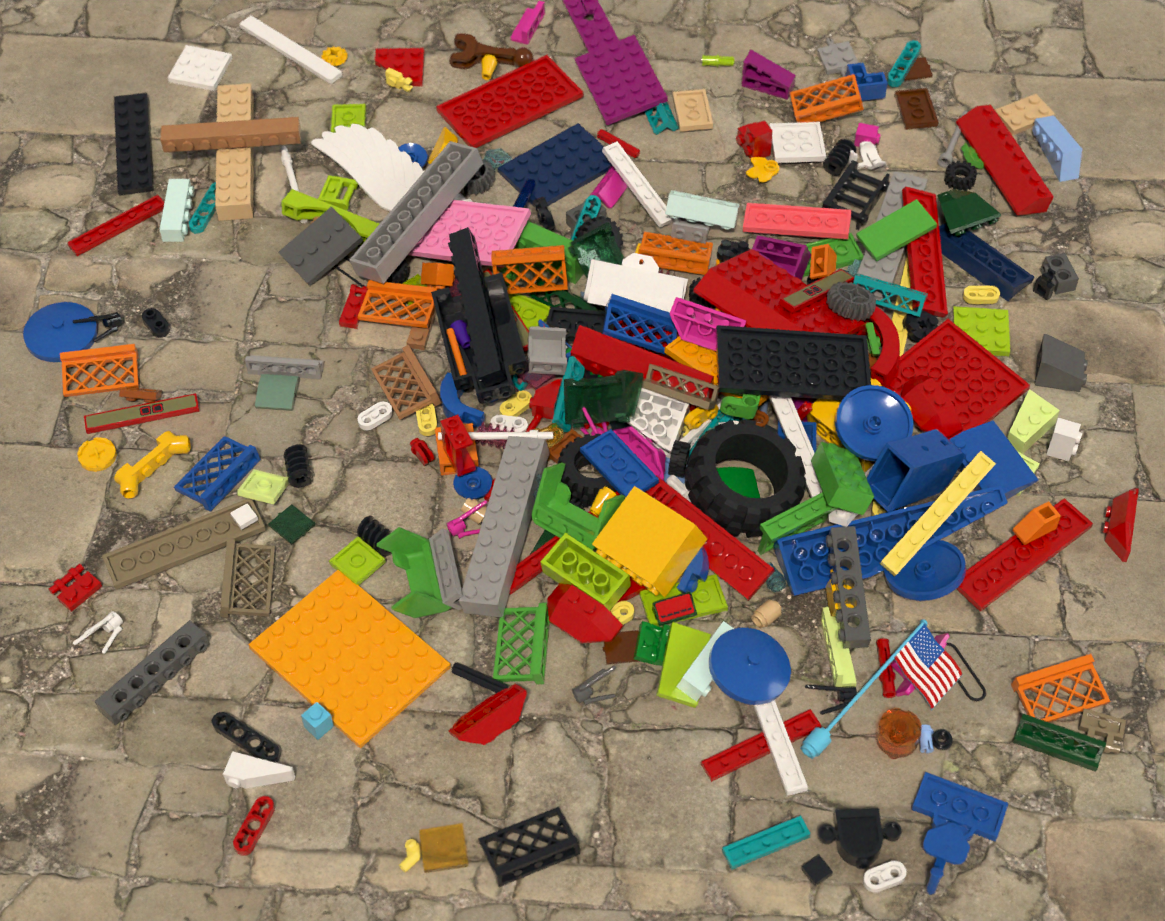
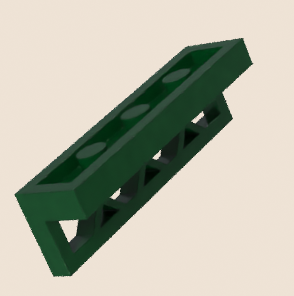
M540 277L535 282L537 286H543L546 283ZM568 290L550 291L552 292L551 294L549 291H545L546 296L538 297L536 295L537 292H531L529 297L551 307L562 306V308H566V304L573 303L575 309H579V306L585 310H604L584 301L583 298ZM558 295L561 303L553 305L551 297Z
M1024 713L1013 741L1015 744L1095 772L1098 769L1107 743Z

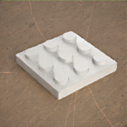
M186 45L169 74L168 81L169 83L215 91L232 60V54Z
M820 122L771 123L769 125L773 130L772 149L774 161L777 163L819 162L825 160L826 152Z

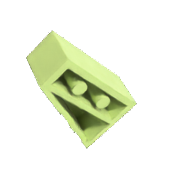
M1029 389L1007 439L1016 451L1021 454L1025 453L1056 424L1060 410Z

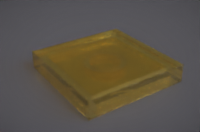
M462 823L419 830L424 873L468 867Z

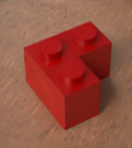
M765 120L758 123L753 122L738 128L736 141L738 145L742 146L746 156H749L750 159L753 157L765 158L771 155L773 130Z

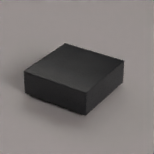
M820 855L801 868L814 886H817L833 874V871Z

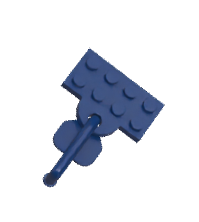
M925 772L912 810L932 817L933 829L927 831L923 842L924 851L928 855L937 858L934 867L930 870L931 875L926 887L927 893L931 895L936 892L940 878L944 875L943 870L946 862L954 865H960L965 862L970 849L968 841L972 839L974 834L996 842L1009 803Z

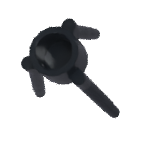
M114 312L107 315L73 320V323L102 320L103 325L106 328L108 327L109 330L93 340L97 342L110 333L118 331L117 326H121L122 320L119 313Z
M805 685V688L837 691L838 701L843 702V704L820 711L821 715L845 708L857 695L855 686Z

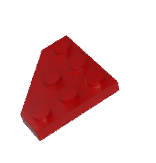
M376 48L375 65L383 67L385 70L391 68L402 73L404 78L412 80L409 85L413 87L423 86L424 48Z

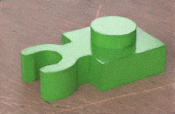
M964 143L961 149L964 152L963 155L966 163L970 162L971 166L974 165L976 168L982 169L984 163L979 159L978 154L971 146L969 147L967 143Z

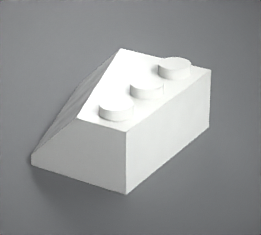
M635 385L623 415V420L671 453L674 441L679 440L685 425L684 419L689 413V403Z

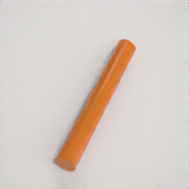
M449 328L446 332L460 376L465 375L467 372L454 330Z

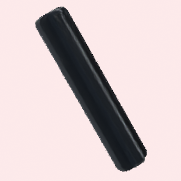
M455 662L452 666L453 674L495 693L509 687L508 684L461 663Z

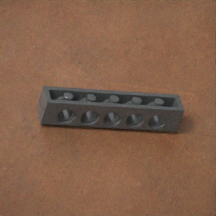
M855 526L831 527L829 535H826V546L830 547L831 554H828L829 566L833 567L831 584H835L836 590L833 591V600L838 605L836 621L840 622L841 627L838 630V638L840 642H843V649L868 648L871 635ZM838 548H844L846 552H842ZM841 566H845L849 570H843L841 569ZM843 585H849L852 589H846ZM845 604H852L854 608H848ZM848 623H855L857 627H851Z
M189 620L95 700L99 712L115 726L119 722L124 721L134 709L140 707L150 695L155 694L165 682L174 678L180 669L189 665L195 656L205 651L209 645L206 633Z

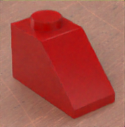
M556 379L535 391L534 397H531L529 402V408H532V416L539 414L542 418L553 419L562 379Z

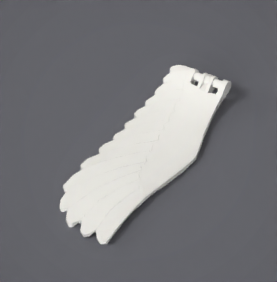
M351 124V127L336 126V133L322 132L323 139H314L311 143L336 161L377 205L389 212L424 172L419 163H413L406 152H400L396 143L391 139L386 140L376 129H366L359 124ZM460 193L453 199L472 202L471 199H465Z

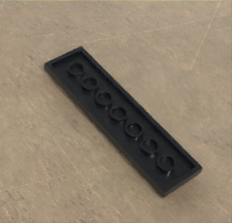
M147 92L114 96L118 194L121 196L152 192L153 173Z

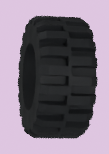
M586 434L582 438L580 436L575 438L573 443L570 441L565 445L558 458V464H565L561 482L569 487L571 492L570 499H576V503L579 501L586 508L592 506L599 489H603L604 486L611 489L614 493L616 492L615 488L604 477L590 478L578 472L582 467L591 464L580 452V447L601 434H595V436Z

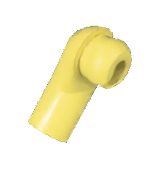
M409 839L405 843L407 857L399 864V867L405 873L421 857L420 845L415 839Z

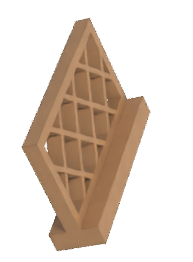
M409 345L402 347L403 353L371 368L399 420L432 403L434 406L441 404L436 390ZM404 360L402 367L395 366L397 362ZM384 369L388 370L386 375L378 374V372ZM392 371H400L397 377L390 376ZM404 372L411 373L409 379L402 378ZM387 381H394L392 387H387L385 385ZM399 382L406 383L404 389L397 388ZM411 384L418 385L416 391L409 390ZM394 393H402L399 399L392 398ZM406 394L413 395L411 401L404 400ZM418 396L426 397L425 400L416 402ZM401 404L408 405L406 410L399 412Z

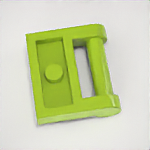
M328 175L318 199L348 210L349 201L358 184L354 179ZM343 187H348L343 200L339 199Z

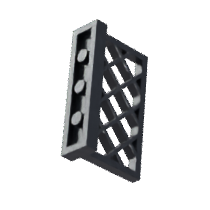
M559 807L479 838V843L493 871L498 887L580 855L578 840L575 835L573 836ZM558 816L559 822L557 826L547 823L549 818ZM531 825L540 826L537 834L528 832V827ZM544 828L554 831L551 838L541 835ZM558 832L568 836L567 839L562 841L555 840ZM511 833L520 834L516 842L508 840V835ZM524 836L534 839L531 846L521 844ZM538 840L548 843L545 848H535ZM496 841L499 842V845L494 850L487 848L486 843ZM504 844L513 847L510 854L500 852ZM518 848L528 851L523 857L514 856ZM497 857L508 859L503 865L498 867L495 865Z

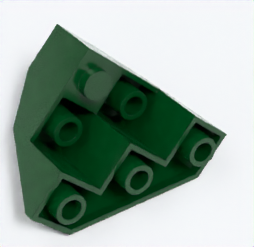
M952 189L937 195L951 234L954 233L955 236L966 233L965 229L970 227L972 230L981 228L982 223L988 222L989 225L998 222V218L1001 217L1000 212L975 192Z

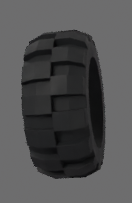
M743 419L738 424H734L732 420L706 431L698 439L695 448H693L685 470V486L687 490H690L688 497L691 503L732 536L746 533L747 538L762 536L763 532L760 529L762 523L800 504L807 484L804 477L806 474L801 456H795L796 447L787 437L782 439L778 436L777 429L767 424L764 427L757 426L756 421ZM728 459H739L754 464L770 479L774 495L766 498H750L736 493L723 482L718 474L716 463Z

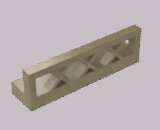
M654 364L649 365L646 379H641L639 385L641 388L707 410L715 408L719 394L718 385ZM653 371H660L663 379L659 381L652 380ZM676 376L680 384L673 387L668 378ZM690 381L694 382L697 388L692 393L688 392L685 386ZM707 387L714 389L711 399L705 397L703 389Z

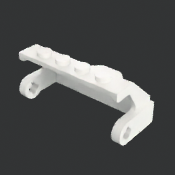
M632 253L622 260L621 265L591 259L583 300L588 303L606 306L611 294H615L670 312L676 297L684 299L688 279L658 273V265L653 257Z

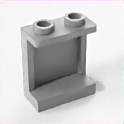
M680 217L675 219V222L672 224L671 237L706 244L710 226L703 224L704 222L701 221L689 222L686 218Z
M529 327L528 373L565 375L567 367L565 328Z

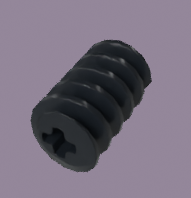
M847 139L839 140L823 162L824 169L832 176H839L848 164L850 151L853 150L856 153L855 144Z
M302 444L288 447L284 452L288 482L293 487H305L311 483L310 478L312 476L307 447Z
M373 516L365 517L357 528V536L368 543L375 551L379 552L380 555L386 557L392 554L387 550L377 547V543L388 536L390 530L388 528L384 529V525L379 524L378 520H373Z

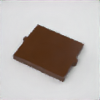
M925 57L916 59L904 81L933 77L930 69L931 65H928Z
M638 630L618 632L611 642L603 641L606 665L640 662L633 659Z

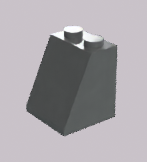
M1043 334L1036 361L1035 386L1080 392L1082 385H1085L1087 380V374H1084L1088 364V360H1085V352L1048 334Z

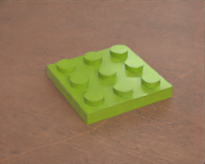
M953 307L954 324L993 355H1010L1008 310Z

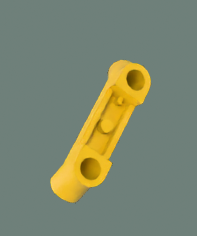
M166 431L156 439L158 446L134 466L128 463L122 466L114 477L115 482L120 485V494L128 499L136 497L140 482L149 477L161 465H164L174 454L190 452L191 443L187 435L176 436L171 431Z

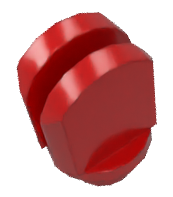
M415 438L410 442L411 452L417 456L424 466L428 464V460L430 462L435 460L432 451L424 440Z

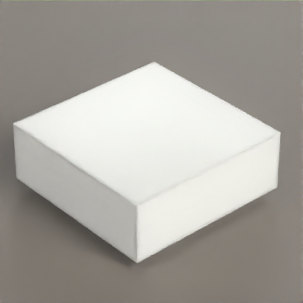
M248 504L230 513L241 530L258 520L257 515Z

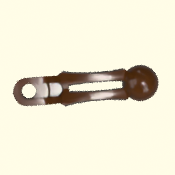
M460 33L455 35L454 44L458 49L464 51L452 53L449 59L452 67L469 69L475 64L481 63L485 55H492L496 58L497 63L511 66L516 65L519 68L532 62L533 54L525 47L516 50L515 48L488 46L479 43L471 34Z

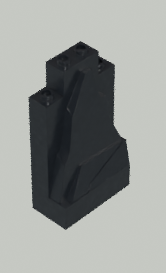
M502 272L484 278L507 380L488 387L482 381H479L476 376L478 368L474 364L472 356L475 354L471 347L462 348L458 342L467 374L460 376L446 332L450 325L457 320H463V322L467 323L463 316L465 308L462 307L460 302L462 295L452 297L449 287L431 292L456 390H465L474 386L479 404L489 403L492 400L507 398L516 394L511 375L529 371Z

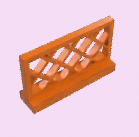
M855 74L790 92L797 123L821 122L864 110ZM853 81L850 87L844 85L846 82ZM835 86L836 89L832 92L828 90L829 87ZM840 89L846 91L843 95L838 94ZM814 91H820L817 96L812 95ZM850 92L856 94V95L847 97V96L850 94ZM824 93L830 95L827 100L821 98ZM800 95L804 96L801 101L794 98ZM834 97H836V98L839 99V100H835V101L830 102ZM808 98L813 99L811 104H807L805 101ZM817 102L823 103L821 105L815 106ZM801 106L806 107V109L799 110Z
M644 232L638 254L653 257L659 268L705 275L708 271L713 243L706 242L704 244L672 238L668 235Z
M564 245L492 251L493 275L500 273L497 270V265H505L509 268L503 274L504 280L510 284L507 288L508 294L568 290ZM553 261H562V266L558 270L553 268L551 264ZM536 262H541L545 265L540 271L532 267ZM517 264L526 266L522 273L514 268ZM547 268L554 272L550 279L542 274ZM529 269L536 274L532 280L524 276ZM510 271L518 275L513 282L506 277ZM558 275L563 279L564 284L556 285L552 280ZM539 277L546 281L543 286H537L534 282ZM522 278L528 284L520 288L516 283Z
M368 281V291L358 314V320L428 328L435 309L431 292L438 290V288ZM370 298H380L373 303L370 301ZM388 300H397L390 305L386 302ZM405 302H414L407 307L403 304ZM382 303L386 306L380 310L375 308ZM424 303H431L430 306L424 309L421 307ZM401 305L403 309L397 311L396 313L392 310L393 308ZM418 307L420 311L412 315L410 310ZM373 309L374 313L365 315L366 311ZM387 311H390L392 314L388 317H382L381 315ZM405 313L409 315V317L405 319L399 318V316ZM422 315L426 317L425 321L416 320V318Z
M135 344L60 353L63 396L70 397L118 391L124 387L139 388L138 351ZM126 360H133V364L128 369L122 365ZM106 363H114L115 366L110 371L104 368ZM88 365H95L96 368L91 374L84 370ZM76 367L78 369L72 376L67 373V368ZM118 368L125 371L120 378L113 375ZM100 370L106 373L101 380L94 377ZM81 372L88 376L82 383L76 379ZM128 375L134 377L133 383H125L123 380ZM109 377L116 380L113 385L107 386L104 384ZM91 379L97 382L93 388L85 386ZM73 381L79 385L75 390L68 391V386Z
M1092 654L1016 677L1011 683L1013 691H1017L1027 715L1035 717L1033 712L1036 707L1046 712L1045 717L1041 720L1047 722L1083 712L1084 708L1089 710L1110 702L1093 666L1094 659ZM1083 672H1090L1093 678L1091 683L1080 679ZM1064 678L1075 681L1072 689L1061 685ZM1078 683L1089 688L1086 696L1075 691ZM1045 684L1056 687L1054 695L1042 691ZM1059 689L1070 694L1067 702L1056 697ZM1032 690L1038 693L1035 701L1026 698L1024 691ZM1091 690L1099 692L1102 700L1095 701L1089 698ZM1040 695L1051 699L1048 708L1037 703ZM1073 695L1084 700L1081 707L1070 704ZM1054 701L1065 706L1062 713L1051 710Z

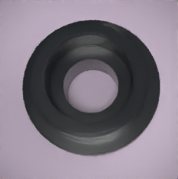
M944 729L935 731L932 735L933 746L939 750L949 749L953 743L951 734Z

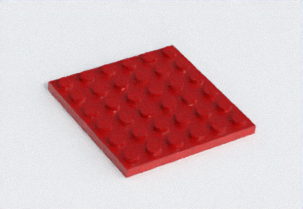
M949 319L945 320L900 356L897 374L888 386V389L901 396L905 382L919 375L932 377L954 404L963 431L990 422L1030 389L1029 383ZM957 433V434H955V435L949 437L948 439L953 438L954 436L958 435L959 433Z

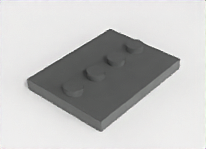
M330 207L283 247L279 254L311 286L364 240L333 207Z

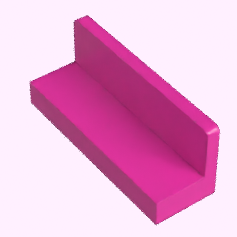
M538 1L534 9H526L510 37L511 41L529 44L545 15V2Z
M612 166L590 195L599 197L610 209L628 185Z

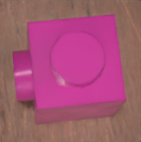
M859 123L855 136V146L860 147V143L865 141L872 142L874 146L879 144L881 134L878 133L879 126Z

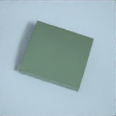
M261 374L255 407L257 409L293 411L299 377Z

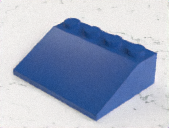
M993 420L965 430L949 439L965 454V458L959 467L961 472L980 451L996 463L976 485L975 491L1002 485L1008 500L1039 480Z

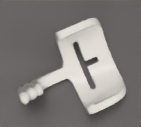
M865 141L860 143V155L863 162L858 163V169L867 167L872 170L887 165L885 161L880 159L872 142ZM853 150L850 151L848 165L852 160L857 161L858 155Z

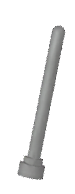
M964 111V112L962 113L961 117H962L963 115H965L966 113H968V112H967V111ZM958 125L946 152L942 153L938 159V164L943 168H947L953 161L952 152L962 132Z

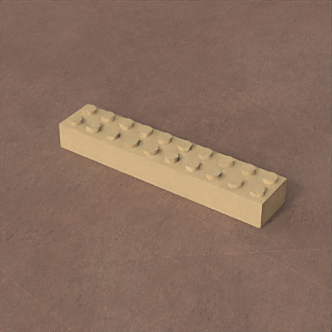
M251 83L218 86L217 122L254 120V97ZM254 147L216 149L215 207L219 221L253 218Z

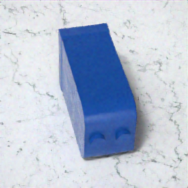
M937 429L897 441L887 442L867 476L874 499L887 512H891L897 508L936 495L943 491L951 482L962 464L965 454Z

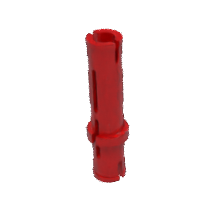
M880 638L876 642L880 668L891 657L889 639ZM892 662L879 675L885 698H893L897 694L894 683L896 675L891 666Z

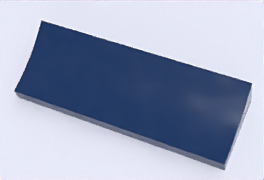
M947 222L939 226L942 254L985 286L998 288L1000 296L1006 301H1010L1019 291L1033 282L1035 278L1033 275L968 229H965L966 233L955 236L954 233H950Z

